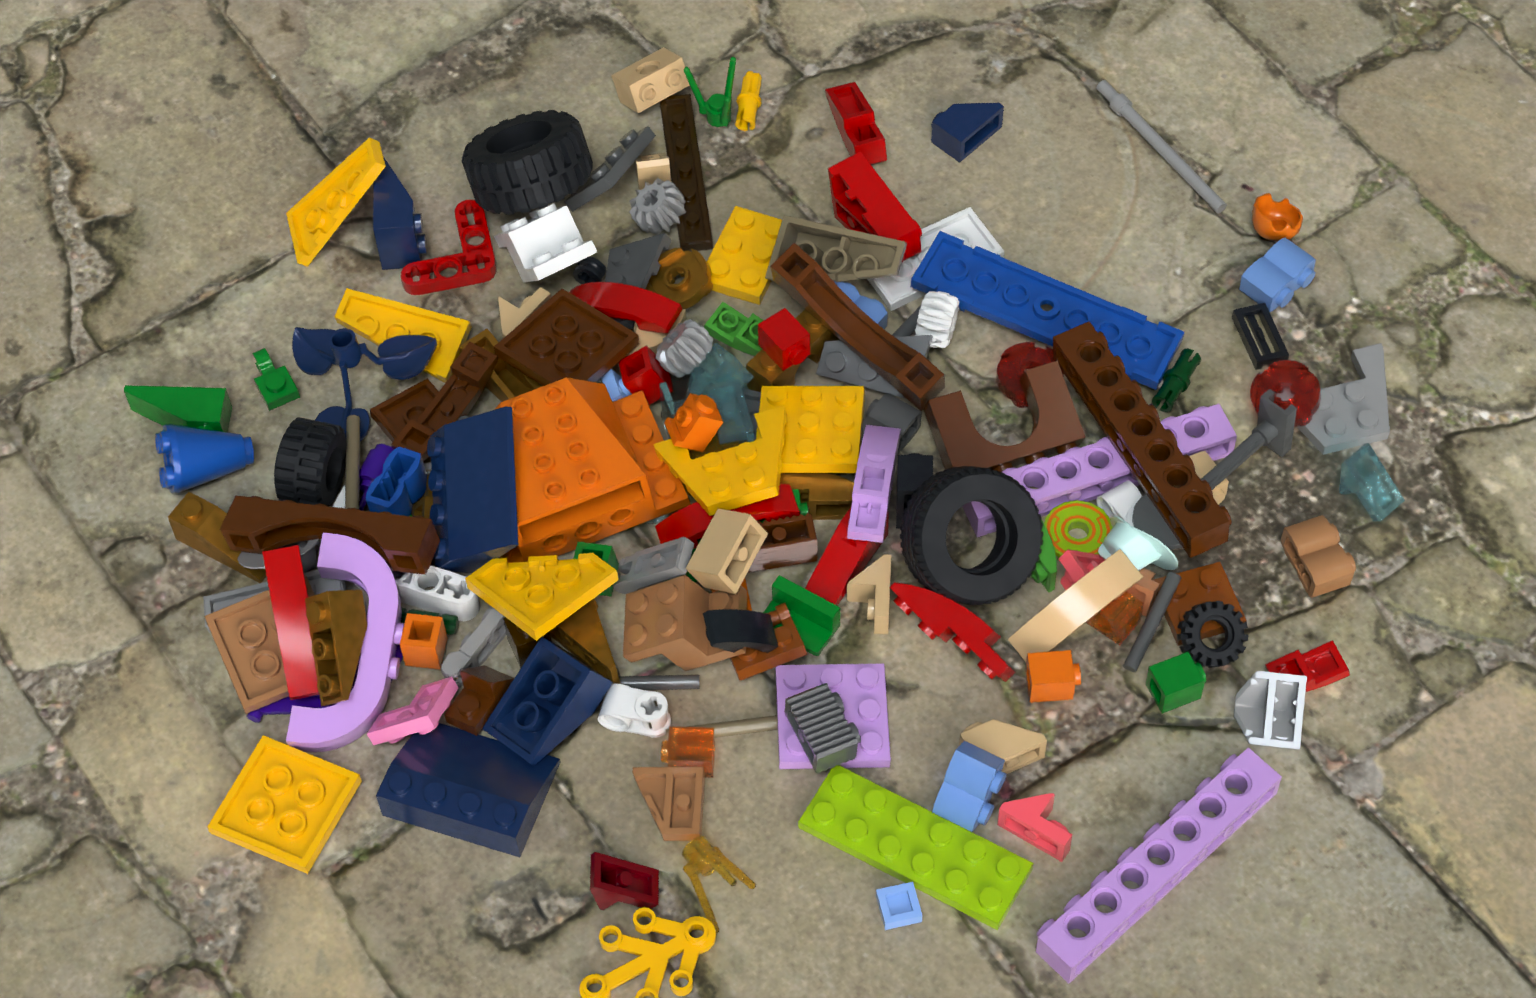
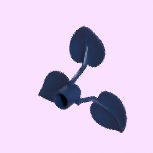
M295 327L292 341L293 355L297 366L302 372L309 375H322L329 371L332 364L339 365L346 401L345 408L340 406L329 407L319 413L315 421L339 425L344 429L346 436L347 417L357 415L360 417V442L369 431L370 417L365 409H352L347 368L357 366L362 354H364L376 365L383 364V371L386 376L398 380L409 379L417 376L426 368L437 346L436 338L429 336H395L379 345L377 350L379 357H376L368 350L365 343L359 344L355 333L347 328L332 330Z

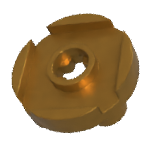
M681 248L670 249L660 255L658 262L661 266L657 275L650 277L646 290L681 304L683 309L690 308L704 296L708 295L713 288L710 266L697 250L691 249V252L683 251ZM679 274L681 277H684L680 283L674 284V277Z

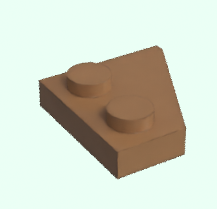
M633 767L634 779L663 840L701 841L705 787L704 767Z

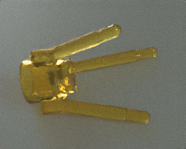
M700 836L691 840L684 847L682 856L687 861V864L683 867V870L692 882L706 919L712 922L717 934L719 927L698 874L701 873L702 876H708L717 871L731 886H736L737 881L730 874L731 872L750 889H755L756 884L727 859L718 847H713L705 836Z

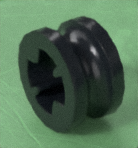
M589 256L578 261V266L573 271V277L580 284L601 282L606 273V267L598 259Z

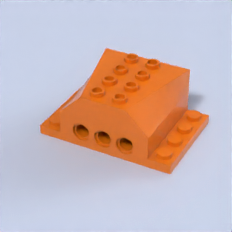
M566 377L500 402L495 408L512 407L518 546L499 557L507 558L508 563L528 562L529 556H559L575 550L577 542L593 543L690 505L689 497L682 481L676 478L670 472L669 466L657 457L653 444L664 441L643 391L612 402L605 384Z

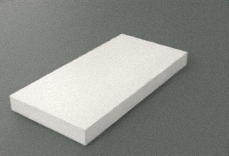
M968 207L921 229L922 236L920 237L922 252L903 261L898 275L869 278L867 280L889 310L893 311L926 295V293L910 287L911 278L939 231L964 240V245L973 249L975 246H978L1003 258L1004 250L971 207Z

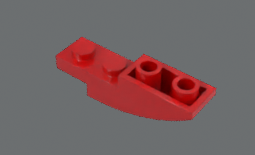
M896 582L890 586V589L897 595L893 601L907 615L913 611L922 620L918 627L929 638L933 640L938 636L947 643L956 634L952 640L967 655L973 651L981 659L977 664L978 667L992 680L998 676L1006 682L1015 673L991 648L1001 636L967 608L925 588Z

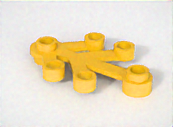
M643 907L636 910L633 915L635 930L641 934H648L653 931L673 937V939L659 944L622 935L621 930L616 926H605L599 933L600 946L603 950L607 952L618 950L639 955V957L603 976L600 974L586 976L579 986L581 998H611V990L648 970L649 973L644 988L637 992L635 998L647 996L659 998L658 994L669 959L682 952L679 970L671 974L669 982L671 991L675 995H688L693 989L692 976L699 954L708 951L715 943L716 930L714 925L708 919L700 916L690 917L683 923L656 917L653 910ZM641 917H649L651 922L647 925H641L638 923V920ZM701 930L703 935L699 938H694L690 936V932ZM614 934L618 938L613 943H607L604 941L605 937ZM680 978L688 980V984L684 987H677L674 983ZM597 983L602 986L595 993L588 990L591 984Z

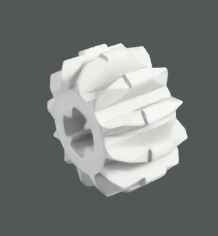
M929 291L925 295L924 300H922L915 336L933 335L930 347L946 348L950 343V339H952L959 311L958 298L946 292Z

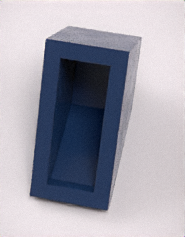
M1000 103L953 104L946 111L940 112L934 117L931 124V143L960 163L1002 128L1004 106Z

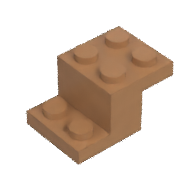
M682 575L626 594L623 657L632 663L654 655L663 654L684 671H689L746 653V647L735 653L712 647L706 636L703 613L708 610L719 609L747 610V590L740 586L736 594L723 591L708 593L689 577Z

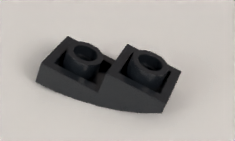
M737 609L708 610L703 613L706 636L712 647L733 653L743 647L766 653L779 647L770 614Z

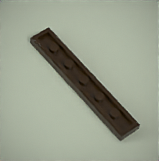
M691 94L669 96L660 101L666 153L670 163L671 183L675 184L686 201L684 204L686 213L678 216L680 224H677L680 248L683 251L691 252V249L697 251L713 249V241Z

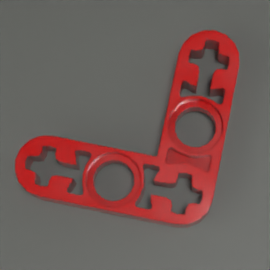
M464 200L455 208L456 224L463 253L407 264L401 271V281L404 290L408 294L423 295L484 283L494 278L496 262L484 209L475 200ZM473 213L475 224L469 225L466 215ZM474 236L484 239L479 245L467 243L468 239ZM484 263L485 268L479 269L477 264ZM463 266H467L468 272H464ZM446 268H455L457 270V273L451 277L440 275L441 271ZM434 272V279H431L430 273ZM419 276L420 280L413 282V277Z

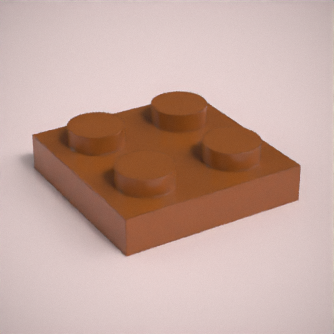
M1221 562L1176 573L1182 579L1164 616L1177 646L1183 645L1182 640L1177 641V634H1181V629L1178 628L1179 622L1184 621L1183 615L1185 612L1192 610L1191 607L1210 601H1222L1223 604L1234 606L1233 611L1241 612L1243 615L1240 618L1242 623L1247 621ZM1166 576L1153 579V581L1160 584L1156 597L1162 587V584ZM1209 620L1203 624L1200 630V637L1205 639L1223 634L1225 631L1220 623Z

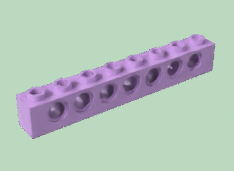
M1220 404L1210 407H1198L1191 413L1178 417H1167L1161 421L1165 429H1170L1173 432L1177 441V447L1183 455L1191 456L1195 453L1206 451L1212 460L1215 461L1225 458L1234 450L1237 435ZM1104 437L1091 445L1081 448L1073 447L1065 453L1050 458L1042 457L1031 464L1019 468H1007L1002 471V473L1013 477L1020 485L1026 488V491L1030 493L1031 498L1036 502L1035 506H1038V514L1041 517L1048 515L1053 508L1064 502L1075 500L1089 502L1095 500L1098 496L1128 480L1135 486L1140 485L1108 437ZM972 501L962 506L977 537L996 532L994 517L985 504Z
M1247 748L1239 756L1236 754L1231 755L1220 768L1221 772L1214 779L1210 777L1204 779L1196 788V795L1188 802L1185 800L1180 801L1171 810L1170 818L1164 824L1156 823L1144 835L1143 843L1136 849L1129 847L1117 860L1118 865L1109 873L1106 870L1101 872L1093 880L1090 886L1091 889L1083 897L1080 894L1074 896L1065 906V913L1056 921L1049 919L1042 925L1037 932L1036 953L1069 984L1277 794L1282 776L1250 748ZM1227 788H1236L1242 794H1233ZM1211 811L1215 813L1217 817H1206L1201 812ZM1185 834L1189 836L1191 840L1182 841L1179 840L1175 835ZM1158 857L1164 860L1165 864L1156 865L1149 859ZM1133 881L1139 885V888H1127L1123 885V882ZM1107 905L1112 908L1113 912L1102 913L1096 909V906ZM1080 929L1086 933V936L1077 938L1072 936L1069 931Z

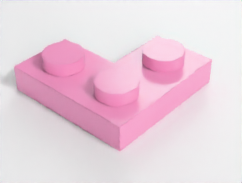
M451 676L422 685L410 705L379 714L367 732V736L373 746L384 742L393 744L401 741L407 735L417 732L423 735L434 730L438 726V721L444 711L450 707L451 700L459 689L455 680Z

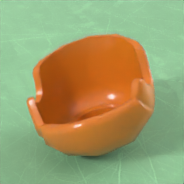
M1270 193L1256 198L1252 210V223L1257 234L1268 240L1279 241L1284 237L1289 240L1299 233L1303 216L1300 210L1290 204L1287 198L1276 202L1272 200Z

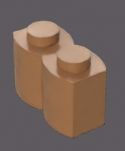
M1321 515L1284 528L1280 540L1290 563L1296 569L1303 587L1311 598L1351 584L1354 572L1356 571L1355 561L1349 552H1345L1338 544L1340 536L1333 523L1330 524Z

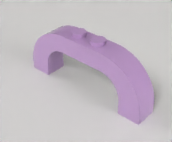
M332 533L322 534L317 562L318 571L321 578L349 581L358 585L366 592L369 597L367 629L361 649L356 682L350 692L349 700L326 708L292 705L286 742L289 746L303 752L315 753L335 750L354 742L371 728L379 714L382 713L388 699L391 679L397 680L400 667V658H396L395 654L397 644L400 645L405 623H401V599L390 567L378 552L364 542L349 536Z

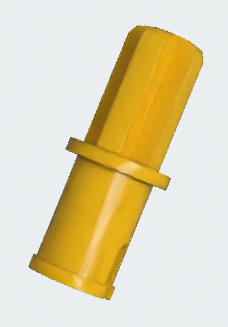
M748 71L743 77L741 93L737 95L736 99L738 112L735 126L742 131H748L749 122V129L753 130L755 128L757 109L761 106L762 101L759 97L762 78L759 73H754L753 71Z

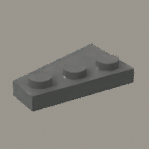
M933 335L895 337L910 348L920 352L927 359ZM841 340L825 341L816 372L817 375L905 398Z

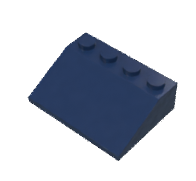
M505 406L443 425L430 435L427 444V453L431 457L432 469L428 479L429 489L432 491L433 496L430 519L440 539L433 559H435V567L451 572L473 573L491 559L499 558L518 546L512 407Z
M439 723L429 733L421 735L417 732L411 735L391 762L376 797L382 816L521 857L560 765V759L546 755L534 766L498 740L482 735L475 736L464 730Z

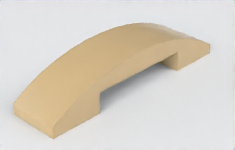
M1119 549L1064 591L1007 640L1025 662L1027 653L1050 652L1114 599L1116 600L1140 581L1143 576L1123 551Z

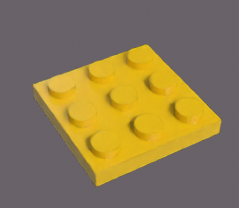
M762 386L759 412L784 405L787 414V424H785L784 428L785 444L782 447L781 473H856L862 441L865 403L864 386ZM757 427L756 440H759L761 436Z
M263 735L207 828L215 836L308 874L362 780L358 773Z

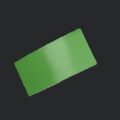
M722 302L704 325L710 336L732 348L753 356L762 350L758 345V324L764 320L753 313L747 318L728 304Z
M1043 523V528L1041 529L1043 531V545L1040 547L1042 551L1039 554V561L1035 564V570L1031 572V577L1035 582H1041L1046 590L1051 592L1055 590L1057 560L1051 537Z

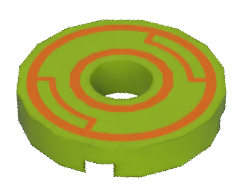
M1079 500L1064 502L1050 511L1044 522L1051 537L1057 560L1068 549L1099 554V547L1113 528L1109 516L1103 509L1090 502ZM1078 528L1084 530L1087 536L1077 539L1073 538L1068 532Z

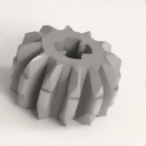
M657 178L653 184L645 182V188L635 190L637 197L629 201L632 208L629 212L641 230L646 233L652 232L659 235L663 229L670 232L672 224H680L678 216L686 213L684 209L686 201L674 183H671L669 180L664 182Z
M691 319L685 320L683 323H678L676 328L670 330L669 334L663 338V342L657 347L655 358L667 372L678 378L683 377L685 374H690L694 368L699 367V364L706 359V355L712 349L713 338L702 325Z

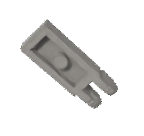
M681 537L637 551L634 555L625 557V559L622 558V560L620 559L619 571L625 575L618 577L619 580L613 584L615 591L628 594L637 591L639 588L685 575L687 573L685 568L690 561L694 543L686 537Z
M490 606L484 613L482 622L475 631L469 632L464 637L459 651L451 652L446 656V660L441 664L443 676L445 678L452 676L457 686L461 688L463 686L461 670L481 666L506 636L503 620L505 616Z

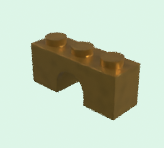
M804 309L796 317V320L810 333V355L807 357L818 363L825 341H839V338ZM762 349L746 364L747 388L761 392L762 386H794L795 374L800 364L792 365L782 371Z

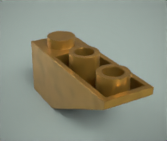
M362 590L326 591L305 598L306 616L309 622L312 654L314 656L317 689L320 695L321 707L349 700L367 629Z

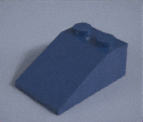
M384 158L386 167L373 182V231L382 270L402 269L407 264L422 261V254H427L426 234H420L423 233L422 214H416L412 198Z
M541 637L482 729L528 763L535 766L594 713L613 682L562 647Z

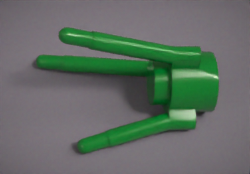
M735 57L730 58L724 95L714 94L707 102L704 101L688 67L683 69L699 105V113L706 114L707 122L714 127L728 126L731 121V94L735 75Z

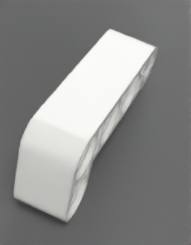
M430 565L426 575L393 571L390 568L394 578L403 576L395 580L402 603L429 612L439 613L440 615H456L458 621L463 622L473 619L479 613L480 604L478 596L467 588L466 576ZM431 586L435 587V588H433V589H431V590H424V589H426L427 587H431Z

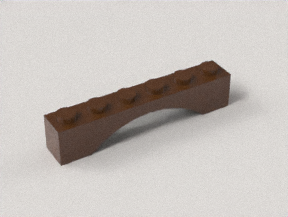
M793 243L770 266L773 281L920 411L924 409L928 400L934 399L945 388L944 373L920 352L899 341L873 321L835 284L822 267L798 245Z
M235 495L220 528L230 550L257 554L299 541L322 539L323 533L345 535L372 547L393 571L423 575L427 574L440 542L432 520L423 516L415 515L412 517L395 515L385 511L378 513L362 511L357 508L328 507L324 504H303L291 500L278 501L263 499L258 496L245 497Z

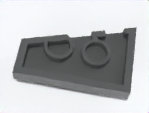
M647 126L639 132L633 129L625 134L619 141L622 145L613 149L605 157L606 161L590 174L587 182L583 186H579L578 190L570 195L564 203L573 212L612 188L654 139L655 133Z
M662 233L610 249L605 282L627 284L645 289L650 277L657 275L661 265L658 259L662 250H668L672 240L666 233ZM610 317L628 329L634 327V320Z

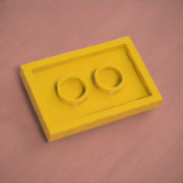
M734 207L707 260L712 274V291L754 304H761L772 280H767L765 276L782 219L742 207Z

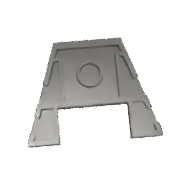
M1382 343L1352 351L1351 360L1360 376V380L1299 394L1286 366L1257 373L1255 381L1261 390L1266 389L1268 391L1271 389L1275 392L1274 403L1282 409H1287L1291 404L1297 408L1295 426L1323 455L1388 439L1390 426Z

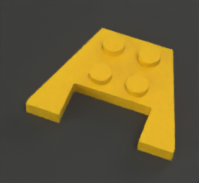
M784 405L754 414L761 436L759 440L744 442L732 448L711 452L702 457L691 459L688 449L674 446L672 440L668 439L653 444L657 457L660 461H664L669 466L670 472L686 485L687 491L709 516L715 515L718 508L731 510L778 496L782 469L781 454L782 447L785 444L784 428L785 424H787V414Z

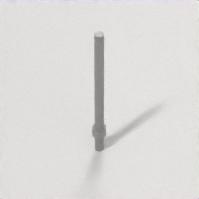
M1106 80L1099 82L1096 89L1109 101V107L1118 116H1123L1217 214L1224 211L1227 204L1132 108V102L1123 93L1119 94Z

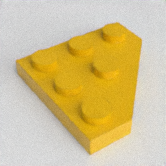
M583 553L578 555V559L558 560L557 555L529 556L528 562L508 563L507 558H493L465 578L469 590L536 641L619 580L617 570L594 553Z

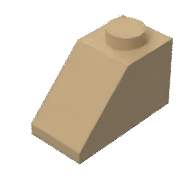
M994 719L983 724L977 722L968 726L960 733L959 746L966 741L1004 759L1002 772L1006 774L1045 758L1047 739L1044 734Z

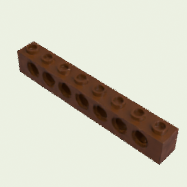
M1090 321L1054 336V360L1058 361L1060 369L1188 556L1192 558L1227 542L1229 526L1232 523L1229 512L1223 505L1219 506L1208 482L1198 477L1193 461L1189 455H1183L1177 447V441L1173 432L1163 427L1156 408L1152 404L1148 405L1144 400L1137 381L1134 379L1130 380L1125 372L1121 358L1111 353L1104 334L1101 331L1097 332Z

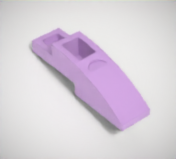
M866 425L852 492L847 539L883 543L901 429L873 425Z

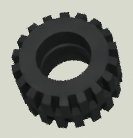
M300 417L290 423L280 442L275 461L274 484L279 501L291 500L303 504H324L328 507L332 504L341 487L346 468L347 442L344 429L341 426Z

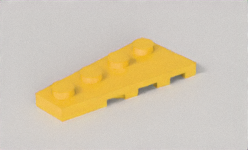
M369 137L286 213L297 263L306 267L309 266L386 167L379 141Z

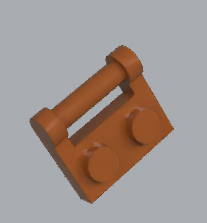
M785 602L775 606L774 611L766 613L770 614L773 626L780 623L782 625L774 629L779 647L769 653L746 647V653L730 658L739 681L807 655L804 643Z

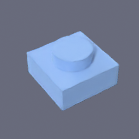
M610 369L601 377L602 383L605 384L612 402L632 394L623 385L622 377L614 370Z
M913 882L876 889V899L885 930L922 922L923 915Z

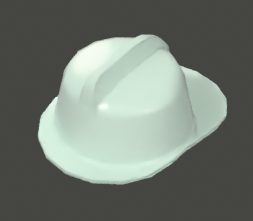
M1114 515L1110 518L1113 528L1104 538L1103 543L1098 549L1100 557L1104 560L1121 549L1138 571L1151 563L1166 570L1178 568L1177 558L1161 541L1131 526L1118 516Z

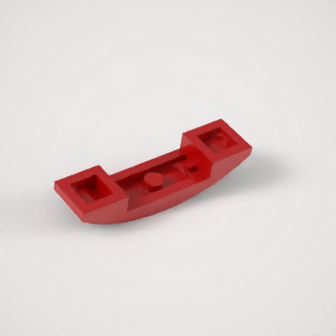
M590 282L578 285L569 292L609 317L634 320L640 330L668 334L683 309L681 304L660 294L621 283Z
M781 483L778 496L730 510L751 514L756 521L764 519L769 522L772 518L777 521L779 517L784 520L786 516L791 518L793 515L796 517L800 515L790 484ZM698 502L678 510L655 526L660 544L686 537L694 543L693 549L697 548V539L703 537L714 515L709 516Z

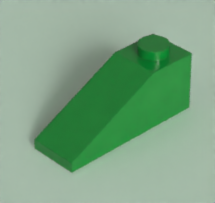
M125 385L124 393L130 409L162 426L174 424L228 432L232 405L226 388Z

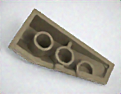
M784 215L765 278L773 281L770 266L793 243L814 259L834 282L896 276L899 273L907 243L905 241Z

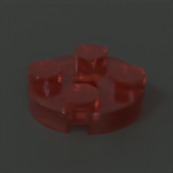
M1023 342L1015 344L1003 352L1001 360L997 365L996 382L1000 391L1007 398L1011 399L1015 406L1019 408L1028 407L1019 381L1024 370L1055 362L1053 349L1047 346L1043 349L1035 347V343Z
M1282 360L1270 364L1269 369L1265 370L1262 374L1259 372L1256 375L1250 389V397L1257 417L1260 397L1271 389L1275 392L1274 403L1285 410L1292 404L1297 408L1294 427L1309 424L1321 402V389L1316 376L1309 371L1307 366L1292 360ZM1284 388H1290L1291 394H1295L1293 398H1289L1287 401H1282L1276 395L1277 393H1283Z

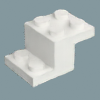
M555 203L530 212L531 219L529 220L523 217L500 226L502 232L494 236L499 248L507 247L523 283L539 281L597 253L592 240L583 242L567 205L557 208Z

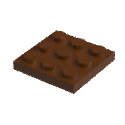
M562 288L494 346V352L499 359L542 386L566 377L597 382L639 345V335Z

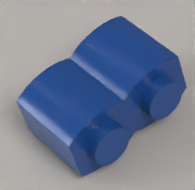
M397 447L389 454L383 465V473L375 478L366 493V502L370 512L380 513L385 511L395 515H411L412 504L422 497L427 485V471L421 453Z

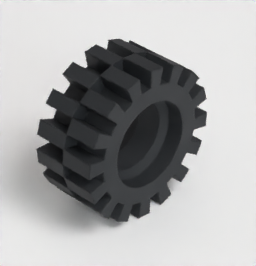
M1210 601L1191 607L1192 610L1185 612L1183 615L1184 621L1179 622L1178 628L1181 629V634H1177V641L1182 640L1181 651L1189 652L1193 661L1200 663L1202 667L1208 666V668L1228 665L1229 662L1236 661L1239 658L1237 655L1243 653L1246 649L1243 646V642L1248 641L1249 637L1248 634H1244V629L1248 628L1247 622H1241L1240 618L1243 615L1240 611H1233L1234 606L1231 604H1223L1222 601ZM1209 620L1220 623L1225 631L1224 642L1216 649L1207 647L1200 637V630L1203 624Z

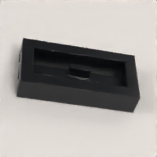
M1265 303L1233 310L1232 320L1255 370L1262 369L1264 364L1271 367L1275 366L1277 361H1280L1281 364L1288 362L1289 353ZM1254 314L1259 315V318L1275 350L1274 353H1271L1269 346L1264 338V333L1261 327H1259ZM1244 317L1246 318V320H1247V322H1248V324H1249V326H1250V328H1251V331H1252V333H1253V335H1254V337H1255V339H1256V341H1257V344H1258V346H1259V348H1260V350H1261V352H1262V354H1263L1262 356H1261V354H1260V352H1259V349H1258V347H1257V345H1256V343H1255V341H1254V339H1253V336H1252V334H1251V332H1250V330H1249V328H1248V326H1247V323H1246Z

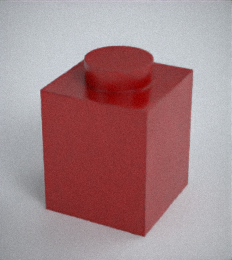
M784 308L758 324V345L784 371L792 365L802 363L810 355V333Z
M646 345L618 363L623 385L632 394L643 391L648 405L672 393L673 386L670 373L660 366V362L655 358V353Z

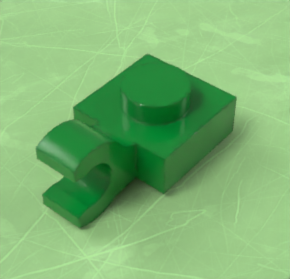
M265 348L252 353L256 360V367L261 376L254 378V382L269 411L300 398L299 391L285 365L275 369Z

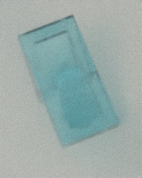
M1369 443L1362 445L1341 464L1339 493H1356L1373 521H1382L1405 501Z

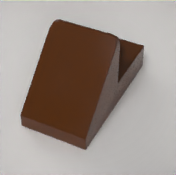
M485 665L461 670L460 674L464 688L444 714L446 723L475 736L480 733L514 680L513 677Z

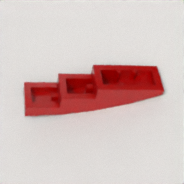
M299 545L263 551L262 554L290 700L319 695L309 622L306 616L305 598L309 596Z

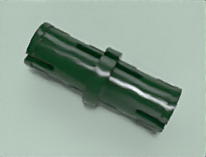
M1183 349L1173 368L1168 369L1164 374V383L1152 399V404L1156 408L1165 399L1160 411L1170 412L1180 393L1186 391L1191 383L1190 377L1201 362V357L1198 353L1188 362L1194 350Z

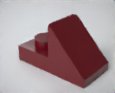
M594 852L591 854L590 891L600 910H605L618 901L641 908L653 909L658 905L659 870Z

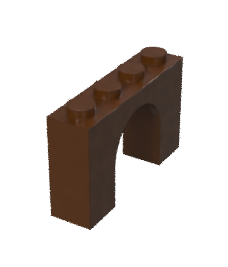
M1058 361L1025 370L1019 381L1032 414L1033 426L1030 437L1016 445H997L983 438L973 425L961 390L928 400L923 410L944 469L973 466L1002 472L1013 466L1023 463L1028 465L1039 458L1055 453L1059 455L1065 453L1070 448L1078 447L1086 436Z

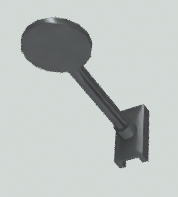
M1269 389L1260 397L1257 426L1252 430V434L1201 480H1206L1213 490L1262 446H1267L1280 457H1283L1291 450L1297 408L1292 404L1285 410L1274 403L1275 392ZM1147 494L1141 496L1134 506L1133 526L1158 539L1170 550L1183 548Z

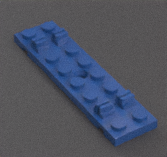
M939 231L911 278L910 287L926 294L929 291L949 293L958 298L960 311L964 312L967 310L1052 347L1054 336L1090 321L1097 332L1101 331L1106 337L1111 353L1121 358L1128 377L1155 390L1177 352L1185 333L1162 322H1159L1157 325L1147 321V316L1106 301L1000 257V255L981 247L975 246L973 249L964 245V240ZM1050 305L1053 309L1045 311L1040 306Z

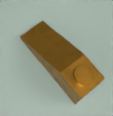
M188 492L168 516L176 540L258 583H262L266 578L265 568H244L238 562V556L241 551L230 550L220 530L227 513L209 501Z
M592 599L550 630V635L582 662L612 681V684H621L597 612L598 604L595 599Z

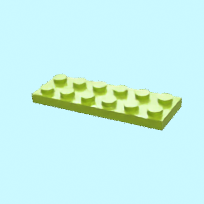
M836 765L830 770L798 821L799 829L904 883L913 882L916 889L996 930L999 929L1033 870L1032 862L840 765Z

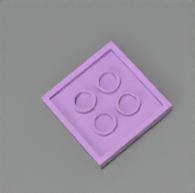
M884 664L779 665L775 667L779 769H813L784 713L785 699L824 683L828 684L832 693L837 692L841 697L845 710L843 713L848 723L853 722L856 725L861 742L858 743L856 758L842 763L840 766L844 768L890 767L891 757Z

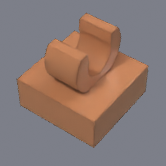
M1143 568L1139 571L1143 578L1114 600V602L1147 617L1155 601L1160 584L1153 581L1156 573Z

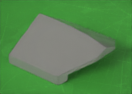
M1256 671L1238 691L1235 698L1234 718L1249 744L1300 750L1307 676Z

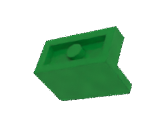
M779 575L772 584V601L763 613L774 611L775 606L785 602L806 651L814 656H819L840 627V607ZM780 623V624L775 625V626H773V627H774V629H775V628H778V627H780V626H782V625H781V623Z

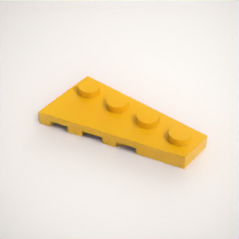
M346 288L334 316L337 323L378 346L389 338L401 335H422L436 338V349L423 371L444 383L452 375L450 366L460 355V345L466 342L472 328L468 320Z

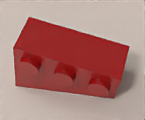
M861 151L828 168L834 217L845 228L905 241L907 246L902 262L922 252L920 242L922 231L919 224L911 218Z

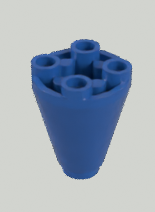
M174 424L164 425L163 430L155 434L157 453H163L164 467L159 468L161 487L169 488L172 494L183 492L242 470L246 465L254 463L251 437H242L241 434Z

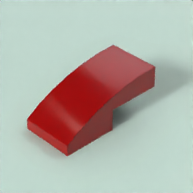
M1333 640L1306 653L1301 654L1298 649L1265 664L1268 672L1307 676L1306 692L1350 676L1349 669Z

